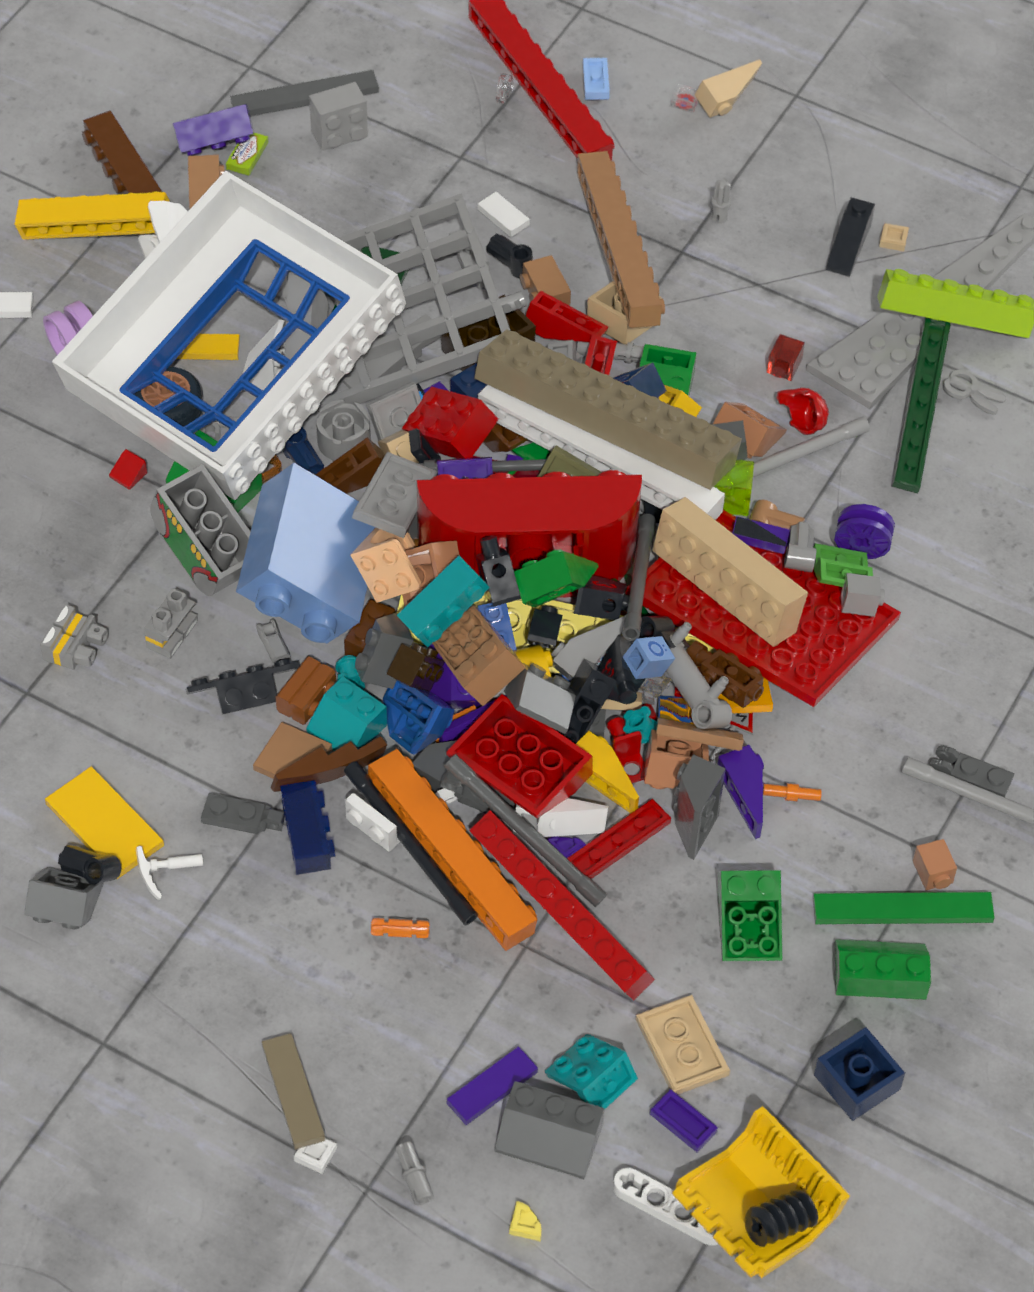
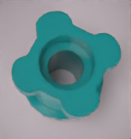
M347 655L337 661L335 664V669L339 673L337 680L344 676L359 688L364 689L365 682L361 681L355 669L357 657Z
M643 706L639 710H628L624 714L626 724L623 727V731L626 734L640 731L642 734L641 744H646L649 742L651 730H656L657 722L649 718L651 710L647 706Z

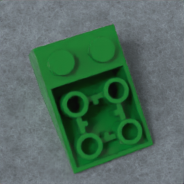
M645 344L639 367L653 362L664 385L681 390L690 396L697 352Z
M559 549L549 552L545 559L524 563L522 569L515 571L514 574L523 604L537 607L584 587L599 566L596 562Z
M781 870L718 872V907L722 961H783Z

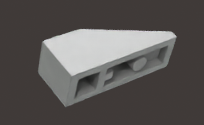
M625 616L570 639L566 645L561 642L551 654L554 657L553 667L569 681H572L584 659L597 664L609 650L616 637L622 635Z

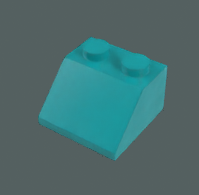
M342 676L323 695L306 728V732L331 743L333 751H336L350 741L359 750L370 743L387 726V707Z

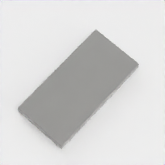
M387 452L357 504L352 518L404 538L417 515V480H430L437 476L438 472Z

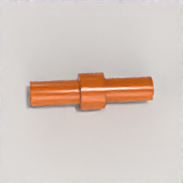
M787 783L786 786L763 784L764 796L785 797V801L796 802L798 799L821 800V789L801 788L799 784Z

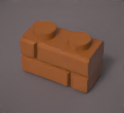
M310 656L307 657L276 695V708L278 712L287 717H292L293 720L302 725L306 724L313 716L323 695L336 683V671Z

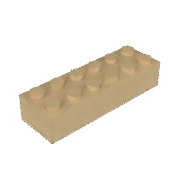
M684 497L662 510L653 552L773 647L796 633L808 594L806 590L688 498Z

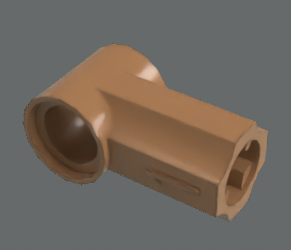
M768 500L756 501L749 517L750 520L790 529L792 525H796L799 522H805V518L779 511L776 505Z

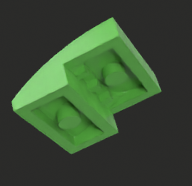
M814 544L813 548H816L814 571L820 583L843 587L847 573L873 576V568L868 567L867 553Z

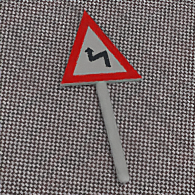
M753 713L732 714V719L729 723L731 727L728 731L734 732L737 728L753 735ZM721 747L715 748L709 757L710 762L713 763L722 750Z

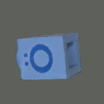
M662 636L636 639L623 655L635 679L661 677L675 660L674 655Z

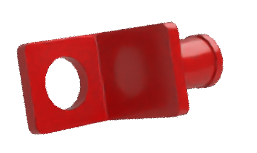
M617 717L607 723V728L614 739L613 750L623 768L631 763L639 766L640 772L638 774L628 775L631 783L644 780L645 762L640 754L642 734L640 731L626 734L623 731L625 726L624 719Z

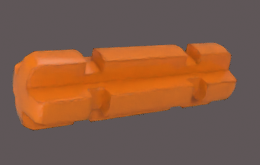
M373 918L371 921V934L374 936H384V933H388V936L412 938V935H416V938L429 937L430 923L427 920H417V923H413V920L389 919L384 921V918Z

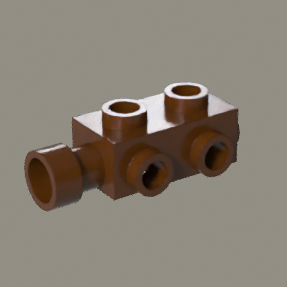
M695 641L689 646L686 652L695 665L701 667L700 672L710 687L722 676L728 678L729 683L721 693L728 700L744 708L750 702L757 701L761 697L764 690V677H762L758 668L754 666L748 668L739 662L735 654L725 653L720 649L712 654L708 651V647L699 641Z

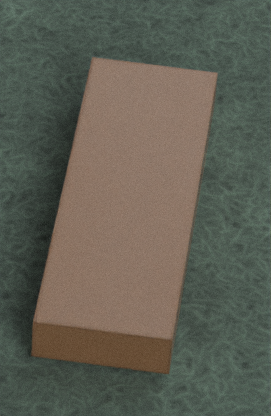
M657 718L656 734L659 736L737 751L742 750L744 739L741 733L720 729H700L694 724Z

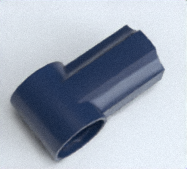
M301 427L297 433H293L286 441L283 453L293 463L315 475L324 469V464L307 440L306 430Z

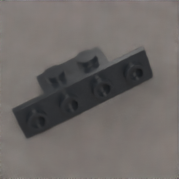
M284 659L274 662L275 667L263 669V665L247 668V674L236 676L235 671L218 675L219 680L208 682L207 678L190 681L191 686L186 688V694L189 695L216 688L222 715L276 703L277 693L272 675L297 670L299 663H291L290 659Z

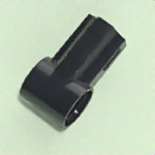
M496 233L490 238L486 246L487 253L510 267L511 274L519 279L520 274H523V263L533 260V252L529 246L524 244L517 245L502 234Z
M66 845L59 854L58 864L61 866L62 871L83 877L90 884L113 881L120 876L121 863L113 854L101 855L74 845Z

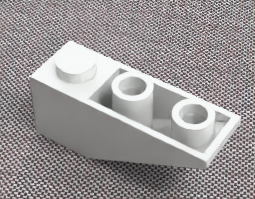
M567 798L539 818H535L518 805L516 806V812L543 837L604 833L609 806Z

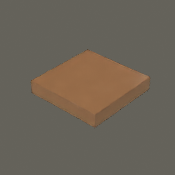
M281 722L254 762L253 770L274 779L275 774L319 747H322L329 755L332 750V744ZM308 787L297 790L305 792Z

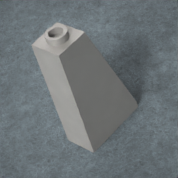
M289 272L287 310L295 314L310 287V283L293 272ZM318 290L303 319L317 329L327 319L329 307L323 290ZM299 328L295 329L285 341L284 356L291 360L311 336Z

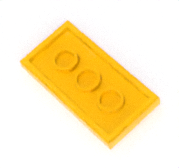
M92 766L45 798L46 805L90 851L101 855L113 854L119 859L121 873L117 880L138 865L136 847L142 846L144 857L147 859L164 846V841Z

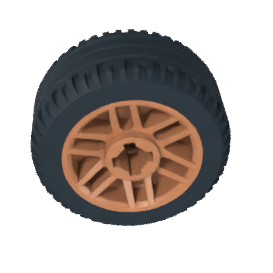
M169 366L162 374L202 400L201 387L197 379L188 371ZM154 382L134 393L135 396L152 407L175 394L158 382ZM184 401L163 414L184 427L199 418L202 411L189 402Z

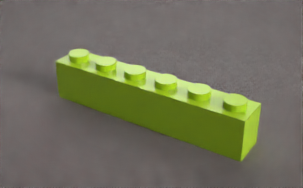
M886 269L877 295L880 308L1024 338L1030 337L1034 326V299L1028 295H1010L999 289L994 291L986 290L979 285H962L951 279L938 280L927 274H920L918 276L909 274L902 269Z

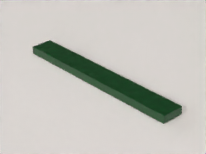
M926 317L923 322L892 487L917 494L921 487L951 326L950 322Z

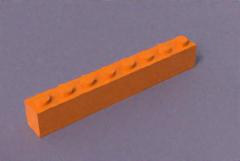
M395 749L369 764L368 775L375 787L458 892L463 894L478 913V918L503 949L507 951L535 933L537 915L530 905H525L520 899L515 886L506 882L497 864L488 860L484 855L481 845L476 840H472L466 833L463 823L451 815L446 802L442 798H437L433 793L428 780L425 777H420L415 771L412 761L407 756L404 757L398 749Z

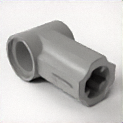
M799 522L791 526L784 568L812 573L816 558V548H813L814 530L809 526V523Z

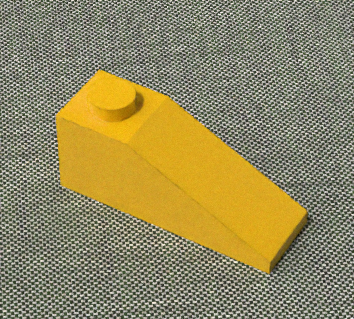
M588 731L576 743V745L593 756V774L586 783L629 813L634 812L638 809L639 795L612 746L603 737L596 736Z

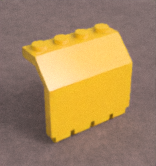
M763 1106L754 1111L746 1129L725 1151L681 1177L675 1186L676 1189L672 1193L687 1211L693 1207L696 1208L691 1215L709 1234L715 1230L717 1231L713 1239L730 1257L737 1253L739 1254L735 1262L750 1278L756 1274L761 1278L765 1277L808 1248L841 1214L850 1197L844 1188L832 1178L821 1164ZM793 1190H801L810 1196L818 1211V1223L815 1227L807 1228L803 1232H797L793 1236H787L783 1240H777L773 1244L767 1243L765 1247L755 1245L750 1239L745 1227V1216L751 1207L759 1206L763 1202H769L773 1198H779L783 1194H789Z

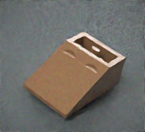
M475 605L464 612L458 621L448 627L440 639L432 643L462 687L482 706L526 668L511 647Z

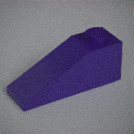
M749 744L742 747L740 751L733 750L718 756L717 765L726 768L723 784L755 839L761 837L763 825L764 764L761 756L758 753L755 754Z

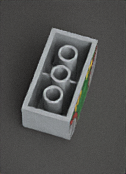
M201 464L158 488L150 506L153 522L159 534L196 587L205 595L212 596L238 581L250 530L205 466Z

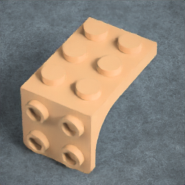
M375 528L351 553L354 563L376 602L418 590L421 586V580L405 553L407 550L417 548L408 532L402 538Z

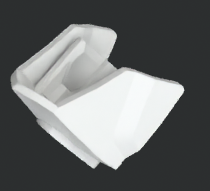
M150 201L148 203L149 214L156 234L140 235L138 237L144 258L154 250L188 212L181 204L168 201Z

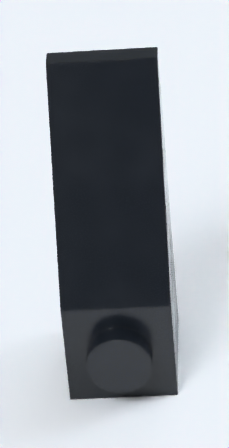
M853 197L850 198L826 265L827 271L848 277L851 276L872 225L874 203Z

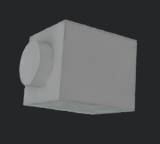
M847 573L841 590L842 613L875 617L878 605L882 606L885 598V590L881 589L880 577Z

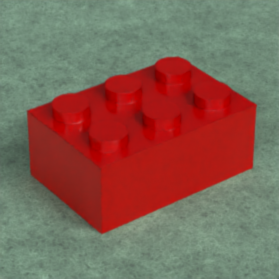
M431 386L414 412L408 416L406 423L401 429L409 432L417 428L437 453L457 459L473 457L499 419L481 399Z

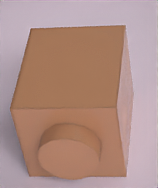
M941 839L916 846L913 863L925 890L943 889L953 884L957 866L945 840Z

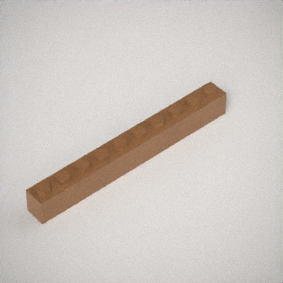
M607 151L578 154L577 176L629 328L659 326L661 314H665L664 299L659 298V286L657 282L654 283L653 268L648 267V255L646 251L642 250L641 236H637L636 221L631 219L630 205H626L625 190H621L620 176L616 175L615 162L610 160Z

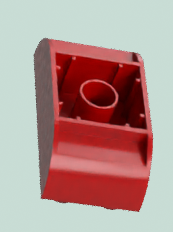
M609 470L600 473L598 476H570L564 472H550L542 477L515 478L507 473H496L487 478L458 479L453 475L441 474L430 480H417L418 547L435 542L457 541L459 556L480 576L476 555L483 553L480 539L488 536H497L499 548H504L508 552L514 572L522 569V565L532 560L540 561L547 558L546 555L549 552L561 549L598 563L599 567L593 574L594 576L610 580L615 578L620 581L631 568L635 558L642 475H626L621 471ZM495 564L492 569H495L498 564ZM579 589L558 598L577 597Z

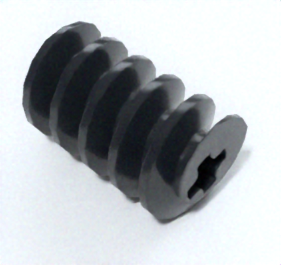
M793 1190L789 1194H783L779 1198H773L769 1202L753 1206L747 1211L745 1216L747 1234L754 1244L759 1247H765L767 1243L773 1244L777 1240H783L787 1236L803 1232L807 1228L815 1227L818 1223V1211L810 1196L801 1190Z

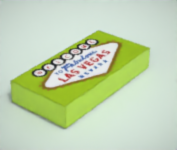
M254 132V134L249 135L250 140L237 143L226 162V169L249 176L269 143L268 136Z

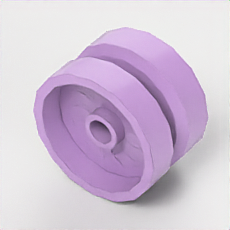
M75 301L65 306L63 313L54 311L43 318L47 338L56 355L65 348L93 317L89 309L81 301Z

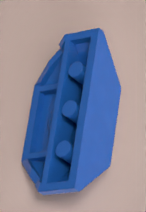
M397 680L394 688H388L383 697V704L387 707L389 736L413 755L441 737L445 729L452 722L455 709L430 691L412 688Z

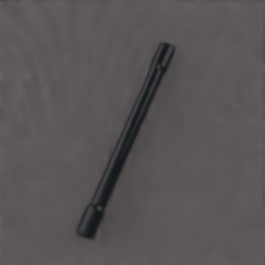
M357 761L350 763L344 769L345 775L376 811L397 826V838L447 900L449 907L464 925L472 923L478 917L475 909L464 895L458 892L375 787L372 779Z

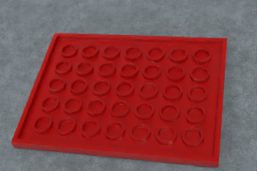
M723 510L716 521L731 533L733 532L736 517ZM749 546L808 592L796 633L773 647L661 557L648 568L643 598L644 607L659 616L669 617L674 625L678 627L682 626L685 622L690 623L692 628L689 633L716 650L720 649L725 653L735 654L740 663L748 668L750 666L758 668L762 677L812 707H815L897 623L901 615L900 611L885 602L882 606L878 605L875 617L842 613V587L820 583L816 577L814 567L812 573L784 568L786 549L784 554ZM631 584L627 587V595H630Z

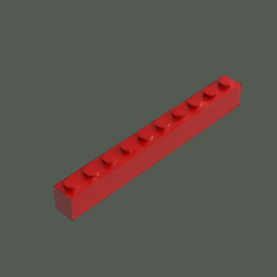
M469 0V19L575 157L578 159V154L607 151L612 161L613 149L615 147L612 137L610 135L607 136L603 131L600 122L593 118L588 107L578 99L575 90L568 86L564 76L557 72L552 61L542 53L539 44L532 40L528 30L521 26L517 16L507 8L505 1Z

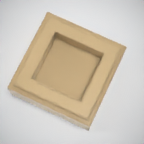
M884 223L879 247L904 251L909 227Z

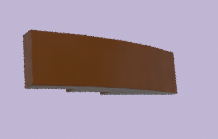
M380 736L358 750L350 741L329 755L322 747H319L275 774L271 789L273 792H279L333 781L346 776L344 769L354 761H357L364 768L383 757L388 744Z

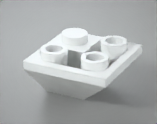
M279 319L249 352L243 373L285 327V320ZM285 342L277 350L282 355H284ZM269 359L250 380V383L264 390L283 369V366L273 359Z

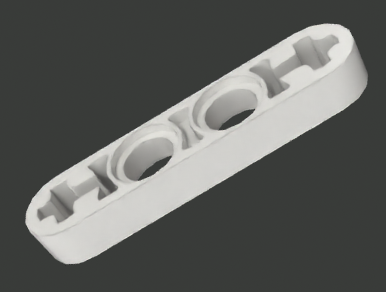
M623 1168L616 1173L613 1187L616 1196L704 1244H718L713 1239L717 1231L709 1234L699 1223L697 1228L694 1227L697 1220L693 1216L687 1221L679 1220L676 1217L675 1211L683 1206L672 1195L673 1189L632 1168ZM629 1179L633 1180V1186H629L627 1189L622 1187L623 1182L626 1183ZM642 1186H645L642 1197H638V1192L642 1190ZM657 1192L663 1195L665 1201L659 1206H654L648 1202L647 1196Z

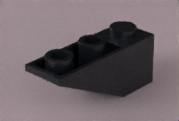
M584 659L569 687L576 696L569 728L566 734L558 730L556 731L575 744L588 732L617 682L608 670Z

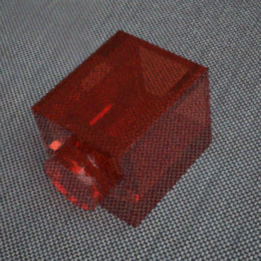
M780 334L769 355L767 373L792 381L802 361L805 342Z

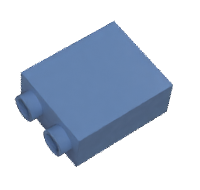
M292 463L262 485L236 592L253 601L257 610L272 617H281L300 628L302 635L308 640L327 644L360 623L367 584L354 563L351 553L376 527L352 518L359 501L296 463Z

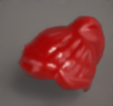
M802 387L777 392L776 398L778 403L789 407L792 419L790 425L795 427L800 433L811 435L826 426L829 408L827 407L826 400L817 392Z

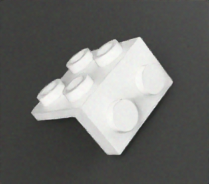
M352 793L345 800L346 819L352 825L359 828L388 852L400 843L397 838V826L376 811L366 798L362 800Z

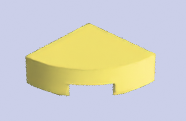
M517 1201L509 1235L541 1241V1224L537 1216L531 1211L529 1206Z

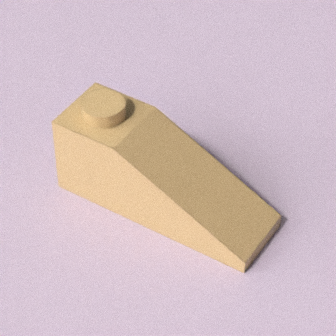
M760 59L702 80L695 93V97L710 118L719 114L722 116L731 111L732 106L757 74L762 65Z

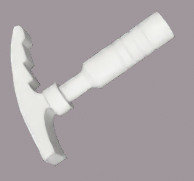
M142 846L136 847L135 850L143 881L157 900L161 899V893L157 890L155 883H152V875H149V871H157L158 868L178 869L203 866L202 854L169 857L167 860L162 861L151 859L148 862L144 857Z

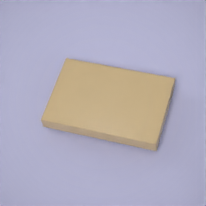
M692 995L636 1015V1022L669 1089L677 1095L730 1075V1069Z

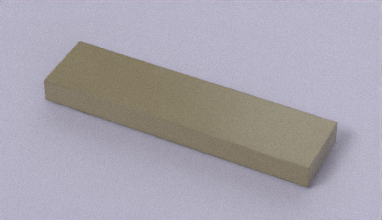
M292 1034L262 1041V1048L295 1150L325 1141V1135Z

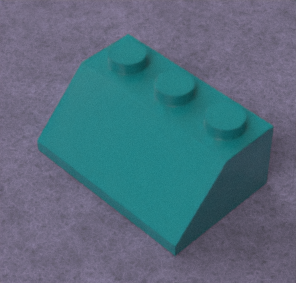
M458 556L397 616L424 645L429 647L433 642L440 639L443 632L454 622L458 621L474 602L479 601L490 587Z

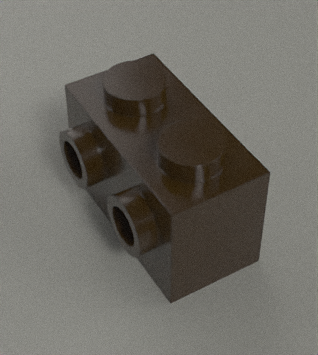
M413 642L412 646L401 643L387 675L409 687L431 691L434 683L438 682L443 675L445 661L437 656L438 651L430 646L427 647Z

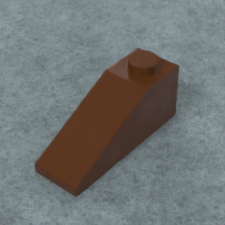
M367 437L315 475L348 494L369 485L385 454L382 449Z

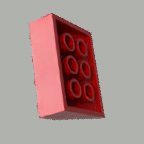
M503 694L446 752V755L450 758L455 754L458 755L475 771L481 780L535 818H539L575 794L593 774V756L553 728L517 711L510 700Z

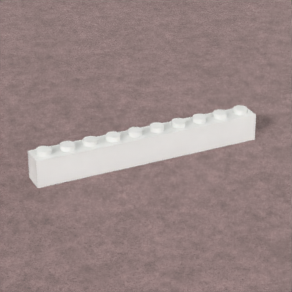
M487 385L478 394V399H481L499 419L497 421L498 424L551 452L557 445L601 472L617 470L626 475H642L641 499L662 510L686 497L715 520L723 512L725 493L715 487L709 490L490 385Z

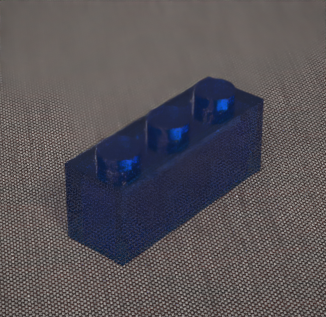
M315 780L280 786L281 802L296 875L331 869L330 858L335 857L333 839L327 840L326 833L330 832L328 815L322 816L321 808H325L323 791H317Z

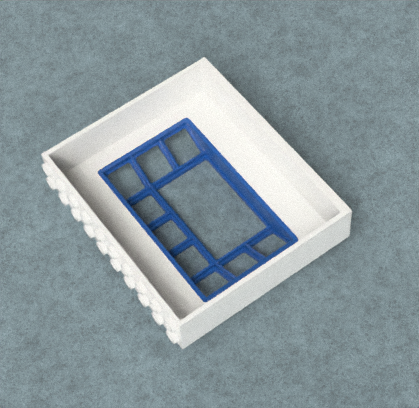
M225 170L55 357L52 363L66 390L189 471L203 464L222 492L236 500L240 494L248 490L252 480L266 469L272 457L282 451L286 441L292 434L300 430L305 419L318 409L320 402L325 396L334 391L339 380L352 370L354 363L359 357L368 352L372 342L386 331L392 319L401 314L406 301L398 274ZM259 252L280 264V268L265 295L260 294L243 283ZM288 271H292L310 283V287L295 314L273 302ZM321 289L341 303L317 329L303 319L318 290ZM236 291H240L288 321V323L218 403L212 407L162 374ZM299 328L311 337L290 360L277 352V350L294 330ZM269 359H273L284 367L264 390H261L250 383V380ZM154 382H158L175 393L154 407L134 395V393ZM242 390H246L255 396L256 399L235 422L222 412ZM187 401L205 414L184 427L163 414L180 403ZM213 421H218L229 428L215 446L210 445L195 435L194 432Z

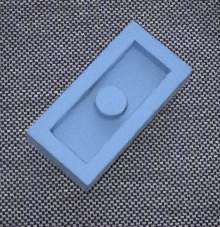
M583 58L585 100L609 99L607 58Z

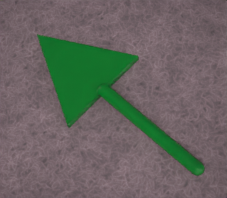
M534 442L512 450L523 460L546 459L549 453L548 449ZM509 471L507 474L514 475L517 471Z

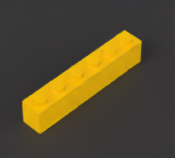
M166 192L20 199L14 225L22 240L155 233L148 210V203L150 201H170Z

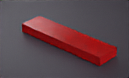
M652 798L569 856L567 860L585 876L593 879L671 823V817Z

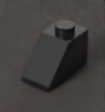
M542 605L541 610H534L527 644L540 645L543 648L555 650L563 615L557 614V608Z

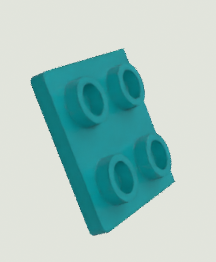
M589 1034L577 1040L568 1051L557 1058L545 1070L548 1078L577 1091L582 1102L605 1109L638 1080L626 1051Z

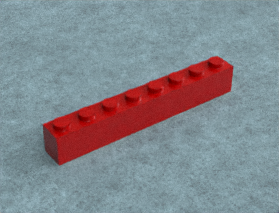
M491 810L469 830L633 1001L655 980Z

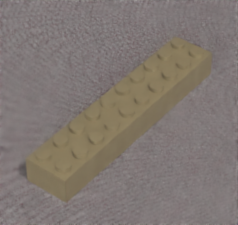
M506 329L479 352L475 379L709 490L736 464L742 438L733 435L727 430H722L704 419L692 416L680 408L664 403L657 397L649 396L633 386L619 382L609 375L591 369L586 364L576 362L562 353L555 352L538 342L531 341L515 331Z

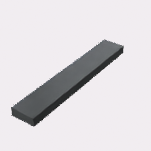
M368 70L232 95L230 100L232 107L247 104L250 116L309 106V95L352 82H356L363 95L379 93V85L374 71Z

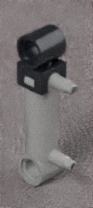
M667 616L641 617L639 638L662 636L674 655L675 660L666 672L691 708L692 720L696 727L700 729H717L728 726L732 719V709L726 701L719 700L718 696L726 688L725 686L729 683L727 677L722 676L710 687L686 652L689 644L685 640V637L692 628L691 624L685 622L675 631L673 621Z

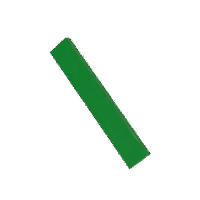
M991 892L814 893L813 895L815 925L993 923L995 918Z

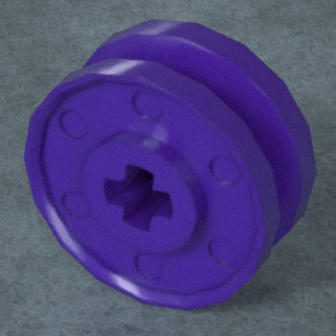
M854 504L844 508L839 513L834 540L838 548L867 553V559H877L885 556L890 551L895 523L890 514L877 506Z

